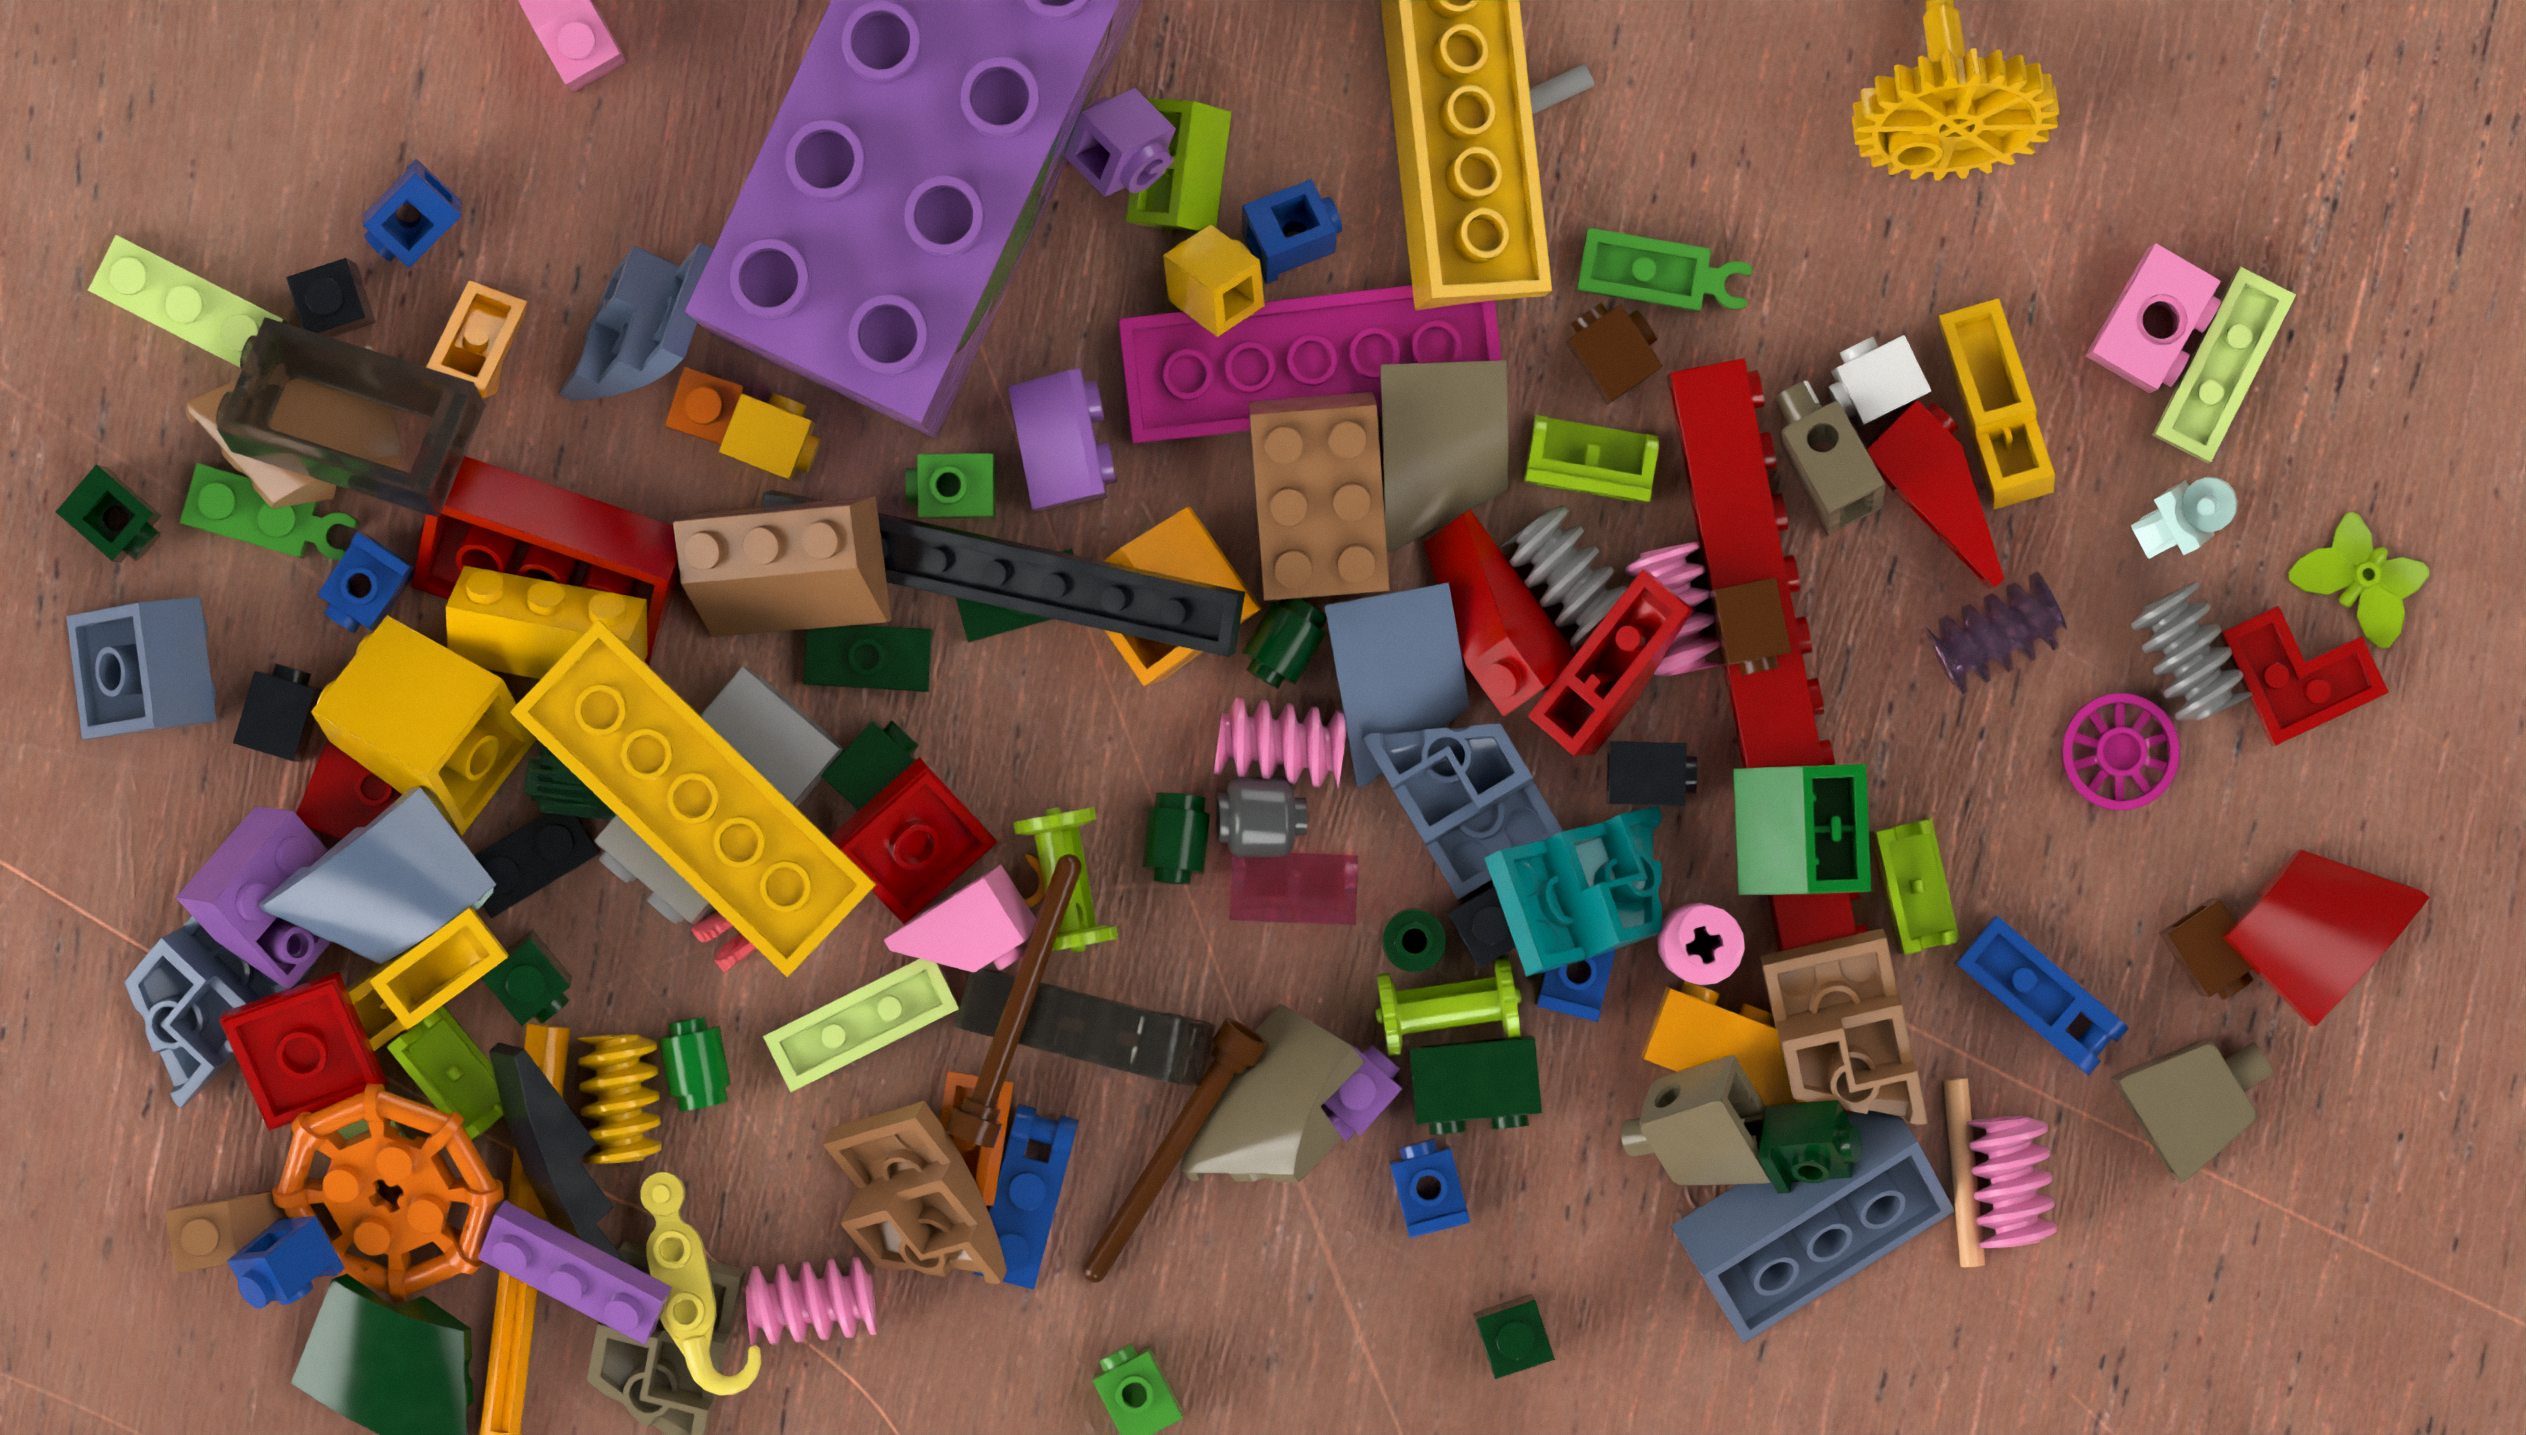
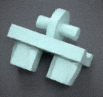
M2207 476L2197 479L2190 486L2184 480L2155 498L2154 501L2158 509L2141 517L2131 527L2149 559L2177 544L2182 554L2186 555L2205 544L2215 535L2214 531L2221 530L2232 522L2237 513L2238 500L2236 493L2228 482L2218 477Z

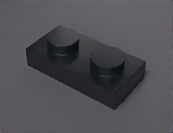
M569 800L564 801L474 855L496 883V886L493 887V893L483 904L490 918L498 916L601 854Z

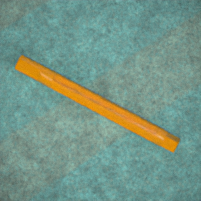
M527 1023L524 1049L563 1099L571 1028ZM514 1145L508 1202L546 1221V1214L524 1172ZM499 1270L481 1427L478 1429V1435H522L521 1424L538 1289Z

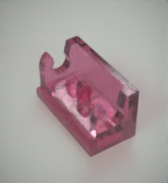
M1289 853L1283 857L1250 858L1235 857L1233 855L1230 920L1356 925L1358 855Z

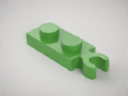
M1587 228L1576 291L1694 312L1701 311L1703 295L1713 296L1714 300L1725 309L1741 310L1746 307L1747 299L1730 296L1725 290V280L1728 276L1735 274L1750 277L1753 267L1740 261L1728 262L1719 269L1708 267L1711 249Z
M199 463L196 464L180 519L181 524L299 558H304L309 541L315 543L319 552L325 557L339 561L346 550L337 549L331 544L330 533L332 529L338 525L358 529L359 521L355 517L345 513H330L323 518L316 516L320 501L272 509L253 489L250 478Z

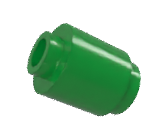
M705 1016L668 1023L670 1035L660 1037L658 1040L669 1096L676 1097L679 1111L700 1109L728 1102L726 1087L731 1085L720 1026L707 1027Z

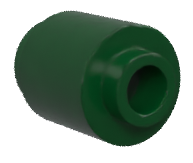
M1300 598L1281 599L1279 604L1272 602L1242 651V654L1252 660L1246 670L1276 689H1279L1283 680L1296 685L1326 635L1321 630L1327 621L1326 614Z
M1156 793L1155 807L1148 808L1142 868L1154 870L1153 881L1191 885L1192 874H1204L1210 814L1204 812L1205 797L1178 793Z
M1418 908L1401 910L1391 916L1384 926L1382 932L1383 950L1391 963L1401 970L1422 972L1430 969L1440 960L1445 950L1446 936L1444 929L1438 919L1425 910ZM1410 929H1420L1426 935V946L1418 953H1410L1402 945L1403 935Z

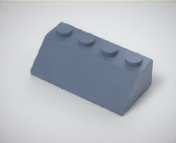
M1868 1110L1867 1114L1852 1111L1847 1116L1851 1124L1858 1126L1862 1138V1156L1859 1162H1854L1852 1178L1827 1179L1821 1183L1792 1182L1790 1193L1779 1194L1772 1182L1765 1184H1737L1707 1204L1697 1207L1688 1216L1671 1226L1743 1344L1955 1212L1921 1146L1901 1117Z

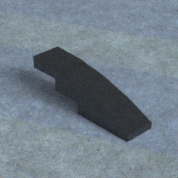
M498 1042L489 1050L503 1114L524 1172L550 1224L625 1262L596 1224L614 1206L579 1162V1159L596 1142L524 1048Z

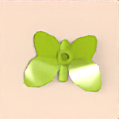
M2352 511L2342 517L2335 529L2332 547L2317 548L2300 557L2288 574L2289 581L2304 592L2330 595L2347 587L2339 597L2340 604L2346 608H2350L2360 595L2357 610L2359 623L2366 638L2382 649L2390 648L2401 633L2405 618L2402 599L2419 590L2429 577V568L2423 562L2405 557L2387 560L2388 551L2385 547H2378L2373 551L2370 530L2361 516Z

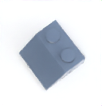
M201 597L138 602L66 616L82 740L217 722L214 706L216 691L210 674L206 643L208 629L203 617Z

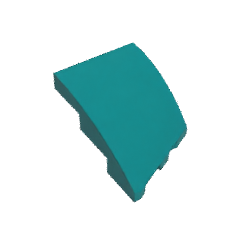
M1659 806L1619 814L1602 823L1562 831L1545 840L1502 849L1484 858L1526 977L1598 956L1662 932V904L1658 895L1659 886L1662 883V863L1653 860V829L1662 823V814Z

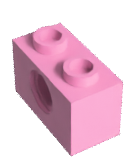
M2153 244L2146 249L2085 356L2147 393L2158 390L2162 383L2171 387L2190 357V354L2181 349L2192 330L2196 329L2203 333L2221 304V300L2213 296L2221 281L2159 244ZM2149 305L2162 306L2171 314L2173 328L2167 338H2155L2145 330L2143 314Z

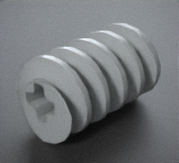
M1563 505L1547 511L1501 547L1515 543L1519 545L1509 561L1513 568L1530 563L1534 565L1524 581L1528 588L1545 583L1549 585V588L1540 600L1543 608L1560 603L1564 605V608L1555 620L1556 626L1562 628L1578 624L1579 628L1570 641L1571 646L1575 648L1590 637L1627 590V587L1620 586L1610 590L1604 588L1614 570L1609 565L1595 570L1590 569V565L1599 550L1594 545L1579 550L1575 549L1574 546L1584 530L1580 525L1564 530L1560 529L1559 526L1569 512L1568 508Z
M2198 581L2142 607L2143 612L2131 623L2133 631L2152 629L2154 632L2151 638L2141 647L2144 653L2164 652L2165 657L2153 668L2154 675L2174 674L2176 677L2175 681L2163 692L2165 698L2185 697L2187 700L2174 714L2177 721L2201 720L2252 695L2251 692H2231V689L2243 678L2240 669H2220L2233 654L2230 647H2209V644L2222 631L2218 624H2198V621L2211 609L2207 601L2188 603L2187 601L2200 586Z

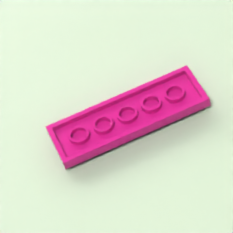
M1412 285L1264 302L1265 306L1219 337L1208 331L1183 311L1118 319L1133 445L1250 431L1248 401L1373 392L1377 404V416H1382L1381 364L1502 360L1495 300L1415 311Z

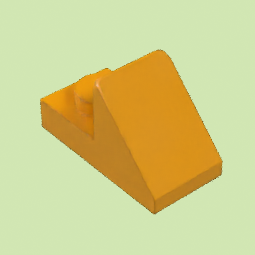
M469 280L425 368L424 377L480 398L496 394L499 388L503 361L525 318L528 301Z

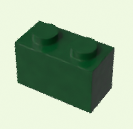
M1532 1035L1513 1039L1498 1038L1408 1047L1416 1125L1428 1124L1429 1135L1466 1132V1120L1491 1118L1492 1129L1529 1126L1528 1114L1542 1113L1535 1037Z

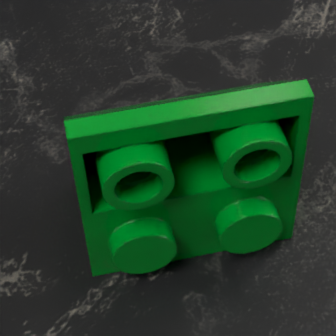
M1866 764L1733 769L1738 895L1871 891Z

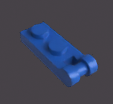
M1997 915L1992 917L1954 962L2087 1076L2101 1062L2097 1056L2111 1039L2117 1043L2129 1029L2117 1016ZM2081 1012L2092 1024L2077 1041L2065 1030Z
M1018 1104L997 1183L994 1206H991L989 1214L999 1239L1007 1268L1003 1282L1034 1290L1079 1120L1063 1115L1060 1116L1059 1121L1035 1115L1037 1108ZM1029 1139L1053 1145L1048 1162L1025 1156ZM974 1272V1273H973V1274H976V1275L984 1276L983 1273H979V1272Z

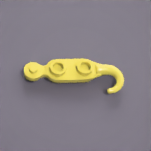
M657 1172L643 1182L640 1191L643 1206L656 1220V1227L650 1234L646 1244V1256L650 1275L672 1287L660 1320L684 1355L693 1380L707 1392L719 1396L735 1395L747 1389L757 1378L761 1366L760 1348L756 1345L750 1346L748 1349V1361L744 1369L736 1375L724 1376L714 1369L710 1357V1346L717 1311L704 1245L699 1233L691 1225L686 1224L680 1216V1210L685 1200V1187L682 1181L676 1175L669 1172Z

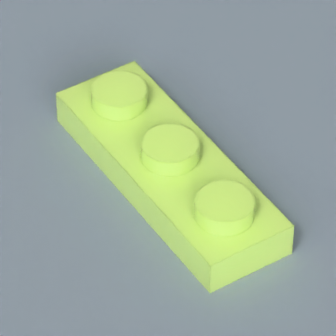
M115 235L88 291L252 374L263 370L287 322L118 235Z
M2241 266L2238 267L2221 298V304L2202 335L2152 436L2207 464L2211 463L2296 294Z
M918 959L764 1035L763 1038L790 1092H793L959 1010L960 1006L939 963Z

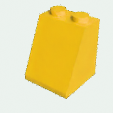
M388 615L374 632L369 633L362 639L353 659L336 680L325 686L316 706L311 711L329 742L401 794H404L411 787H421L454 831L461 836L536 741L535 736L510 713L517 704L502 678Z

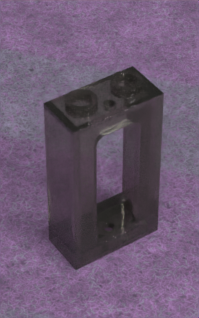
M265 317L257 336L251 335L243 347L240 358V368L242 371L233 392L227 391L218 406L216 414L217 431L230 451L439 518L486 406L474 382ZM292 379H303L432 420L410 473L271 429L270 421L285 385Z

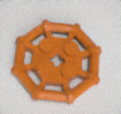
M368 1084L365 1091L315 1113L301 1112L291 1124L294 1134L280 1182L273 1187L272 1196L274 1205L283 1208L288 1218L317 1217L310 1204L324 1202L340 1229L331 1241L321 1224L345 1268L337 1276L349 1274L365 1286L390 1294L393 1301H408L412 1293L461 1273L472 1275L483 1265L484 1261L478 1259L487 1236L496 1205L504 1198L503 1183L492 1177L462 1125L465 1118L454 1110L449 1114L387 1092L383 1084ZM363 1119L368 1123L370 1129L349 1139H345L337 1131ZM391 1120L424 1131L430 1135L427 1139L416 1135L414 1140L399 1136L398 1133L401 1129L392 1127ZM444 1146L447 1148L463 1178L455 1179L439 1152ZM315 1150L331 1158V1163L324 1179H307ZM383 1179L389 1187L396 1185L401 1187L403 1192L397 1198V1202L385 1200L377 1193L379 1188L377 1180ZM452 1202L467 1203L470 1206L462 1231L447 1222ZM354 1242L356 1247L367 1255L387 1254L388 1267L346 1251L351 1243ZM434 1242L444 1252V1254L411 1267L409 1251Z

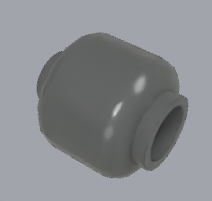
M1240 777L1233 779L1229 783L1226 793H1217L1218 843H1227L1231 854L1235 857L1287 856L1293 849L1295 835L1307 834L1306 798H1294L1292 785L1284 777H1271L1270 779Z

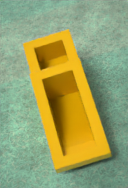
M1997 298L1939 315V323L1956 388L1993 509L2054 493L2055 473L2036 420L2037 409L2000 299Z
M470 906L442 928L403 953L380 964L346 989L373 1050L376 1051L405 1029L408 1031L507 959L509 954L472 906Z

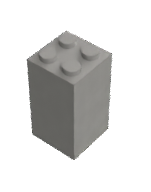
M741 667L701 714V717L797 808L823 779L821 776L846 750L842 744L756 671L747 667ZM618 815L611 820L594 840L595 843L605 850L599 858L600 862L626 883L629 881L634 882L637 878L653 891L647 901L672 923L676 924L678 921L682 923L684 919L690 923L699 922L713 908L703 896Z

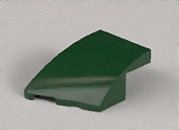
M344 1274L331 1280L291 1384L337 1413L379 1435H467L466 1408L473 1404V1381L468 1369L472 1358L471 1328L425 1296L393 1306L349 1274Z

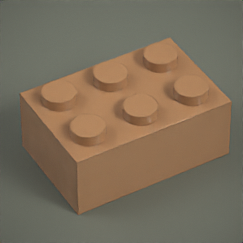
M1364 392L1248 401L1264 601L1390 591L1378 416L1374 393Z

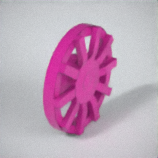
M2128 693L2108 694L2086 703L2070 720L2062 740V766L2071 785L2087 801L2111 810L2136 809L2157 799L2171 784L2179 765V738L2170 718L2152 701ZM2125 703L2144 709L2131 728L2125 727ZM2108 704H2114L2115 727L2109 729L2096 709ZM2087 716L2101 734L2098 739L2076 732ZM2151 716H2153L2160 723L2164 733L2144 739L2139 733ZM2168 741V762L2147 756V748ZM2073 742L2095 748V755L2073 761ZM2098 764L2101 769L2087 787L2078 776L2076 770ZM2143 765L2163 771L2162 778L2152 788L2139 771ZM2108 775L2114 776V800L2095 794ZM2125 776L2132 777L2142 791V795L2131 800H2124Z

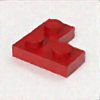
M2279 606L2268 609L2221 631L2219 634L2224 646L2230 647L2233 653L2230 659L2235 669H2240L2243 674L2241 682L2245 691L2252 693L2249 699L2271 746H2277L2389 693L2363 636H2358L2305 661Z

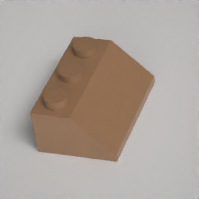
M876 496L707 511L673 521L681 585L712 637L891 621Z

